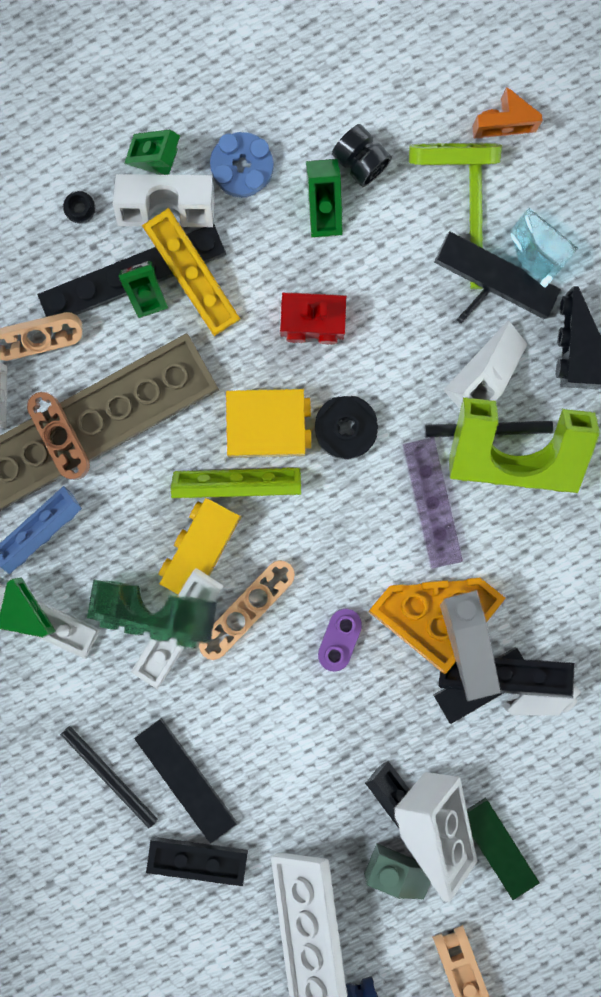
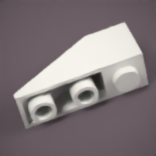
M507 321L445 387L444 392L459 409H461L463 398L496 401L503 394L527 346L526 341L510 321Z

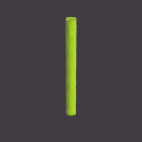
M469 164L470 242L483 248L482 164ZM470 281V289H483Z

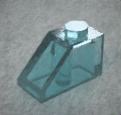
M530 207L510 230L520 267L544 287L551 282L578 249L575 244Z

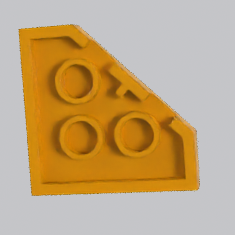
M481 578L449 582L448 580L425 582L404 586L403 584L391 585L371 607L369 613L443 674H446L456 660L440 608L443 600L477 591L487 622L506 598Z

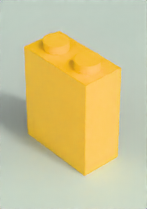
M304 389L226 391L227 456L229 458L305 456V449H311V430H305L304 417H311L310 398H304Z

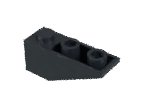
M573 286L566 293V296H562L560 301V315L565 316L564 327H561L558 333V346L563 348L562 359H558L556 364V378H561L560 387L598 390L601 388V335L579 286Z

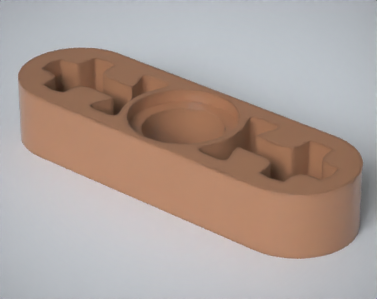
M47 392L35 393L30 397L27 409L59 473L63 477L72 480H79L85 477L90 468L89 459L59 401ZM43 400L51 403V406L48 407L50 416L54 419L59 416L60 420L48 423L47 416L37 412V409L41 407L39 402ZM57 427H63L67 431V440L62 445H54L50 439L52 430ZM72 445H74L75 449L68 450ZM68 450L73 459L81 460V463L77 466L79 471L75 473L72 470H67L66 466L70 464V461L66 454L62 453L59 456L58 452Z

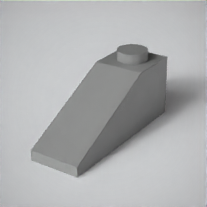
M477 591L445 598L440 608L467 701L501 693L487 622Z

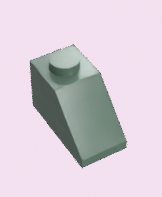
M376 843L364 872L366 885L395 898L424 900L431 881L417 860Z

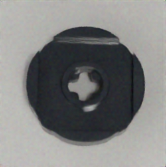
M356 396L334 397L323 404L316 415L314 431L317 442L323 451L334 458L349 460L362 456L373 446L378 432L375 411L365 400ZM339 421H353L352 430L354 433L351 436L347 433L341 435L338 432L340 430Z

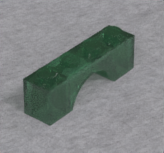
M93 579L87 618L100 621L99 627L117 630L119 626L125 627L124 633L142 636L144 632L150 633L149 639L169 642L170 638L176 639L177 646L196 648L197 643H211L217 602L190 596L170 595L163 608L156 614H152L142 601L139 586L117 581Z

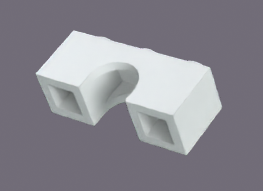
M116 174L113 208L117 226L142 227L143 224L150 220L151 215L156 210L168 207L179 212L181 227H213L215 200L213 175Z

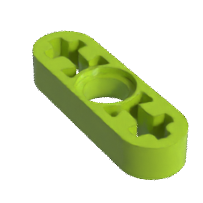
M497 143L409 145V163L416 165L497 164L501 162L502 145Z

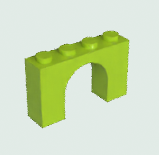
M463 398L449 455L450 479L553 490L557 492H579L600 435L595 412L562 409L553 438L546 447L533 454L514 456L499 451L493 445L498 425L496 401Z

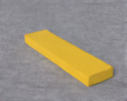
M167 208L142 225L213 336H216L240 320V317L170 208Z

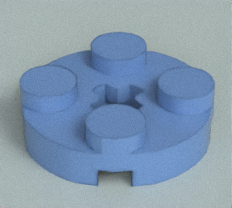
M247 132L223 135L211 154V173L216 184L228 195L240 198L255 195L256 192L266 187L273 174V156L269 150L268 143L264 139H260L258 136ZM242 157L246 158V162L251 164L250 168L246 167L244 172H238L237 166L233 165L234 161H239Z

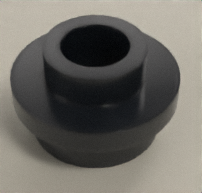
M72 192L64 200L63 211L66 217L74 223H86L95 214V202L86 192ZM78 203L85 204V209L81 213L74 211Z

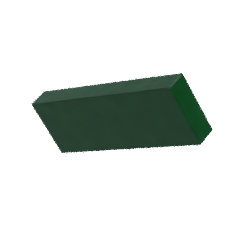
M486 797L468 808L467 814L472 837L511 899L515 900L538 885L540 882Z

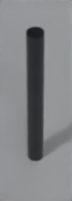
M498 422L495 435L553 433V422ZM457 424L425 425V438L454 437Z
M71 726L67 727L60 734L63 739L148 829L152 827L158 818Z

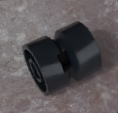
M357 124L337 142L332 150V156L338 159V162L344 168L350 167V175L361 187H365L385 170L392 156L381 144H373L374 137L362 124ZM367 153L368 155L360 162V160H361V159L365 156V154Z

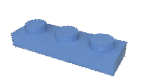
M65 486L59 489L0 543V567L8 574L24 564L31 554L42 544L47 543L52 535L67 522H70L82 509L73 494Z

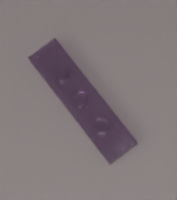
M434 437L403 444V451L431 569L463 562Z

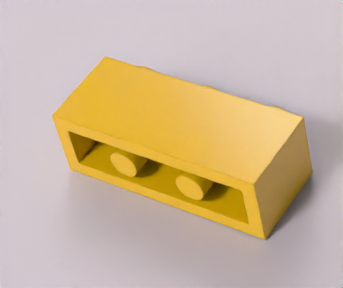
M205 498L203 503L197 501L189 516L193 520L188 531L182 529L174 543V547L178 549L173 559L167 558L158 575L162 576L159 584L179 595L195 568L210 576L242 516L208 498Z

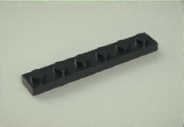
M214 223L213 227H203L186 234L204 263L226 255ZM153 247L41 292L37 296L46 317L65 312L78 315L127 295L119 278L121 270L151 261L158 282L171 278L174 274L157 248Z

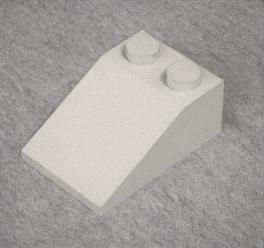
M425 772L395 807V819L398 822L402 840L443 901L451 902L477 863V857L460 777Z

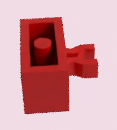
M282 292L281 337H287V342L305 343L306 338L319 339L318 343L325 345H334L338 343V340H344L347 296Z

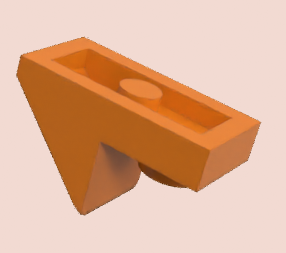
M506 87L501 97L502 112L491 109L477 115L472 126L473 136L476 139L535 133L543 121L542 114Z

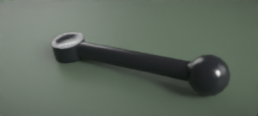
M483 289L456 321L462 324L490 291Z

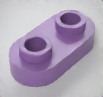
M339 609L331 616L319 647V662L328 671H340L348 665L361 632V619L351 609ZM344 619H348L352 623V627L348 631L340 629V622ZM331 650H338L340 652V658L337 661H331L328 658Z

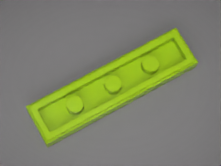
M301 469L173 472L171 483V498L301 495Z

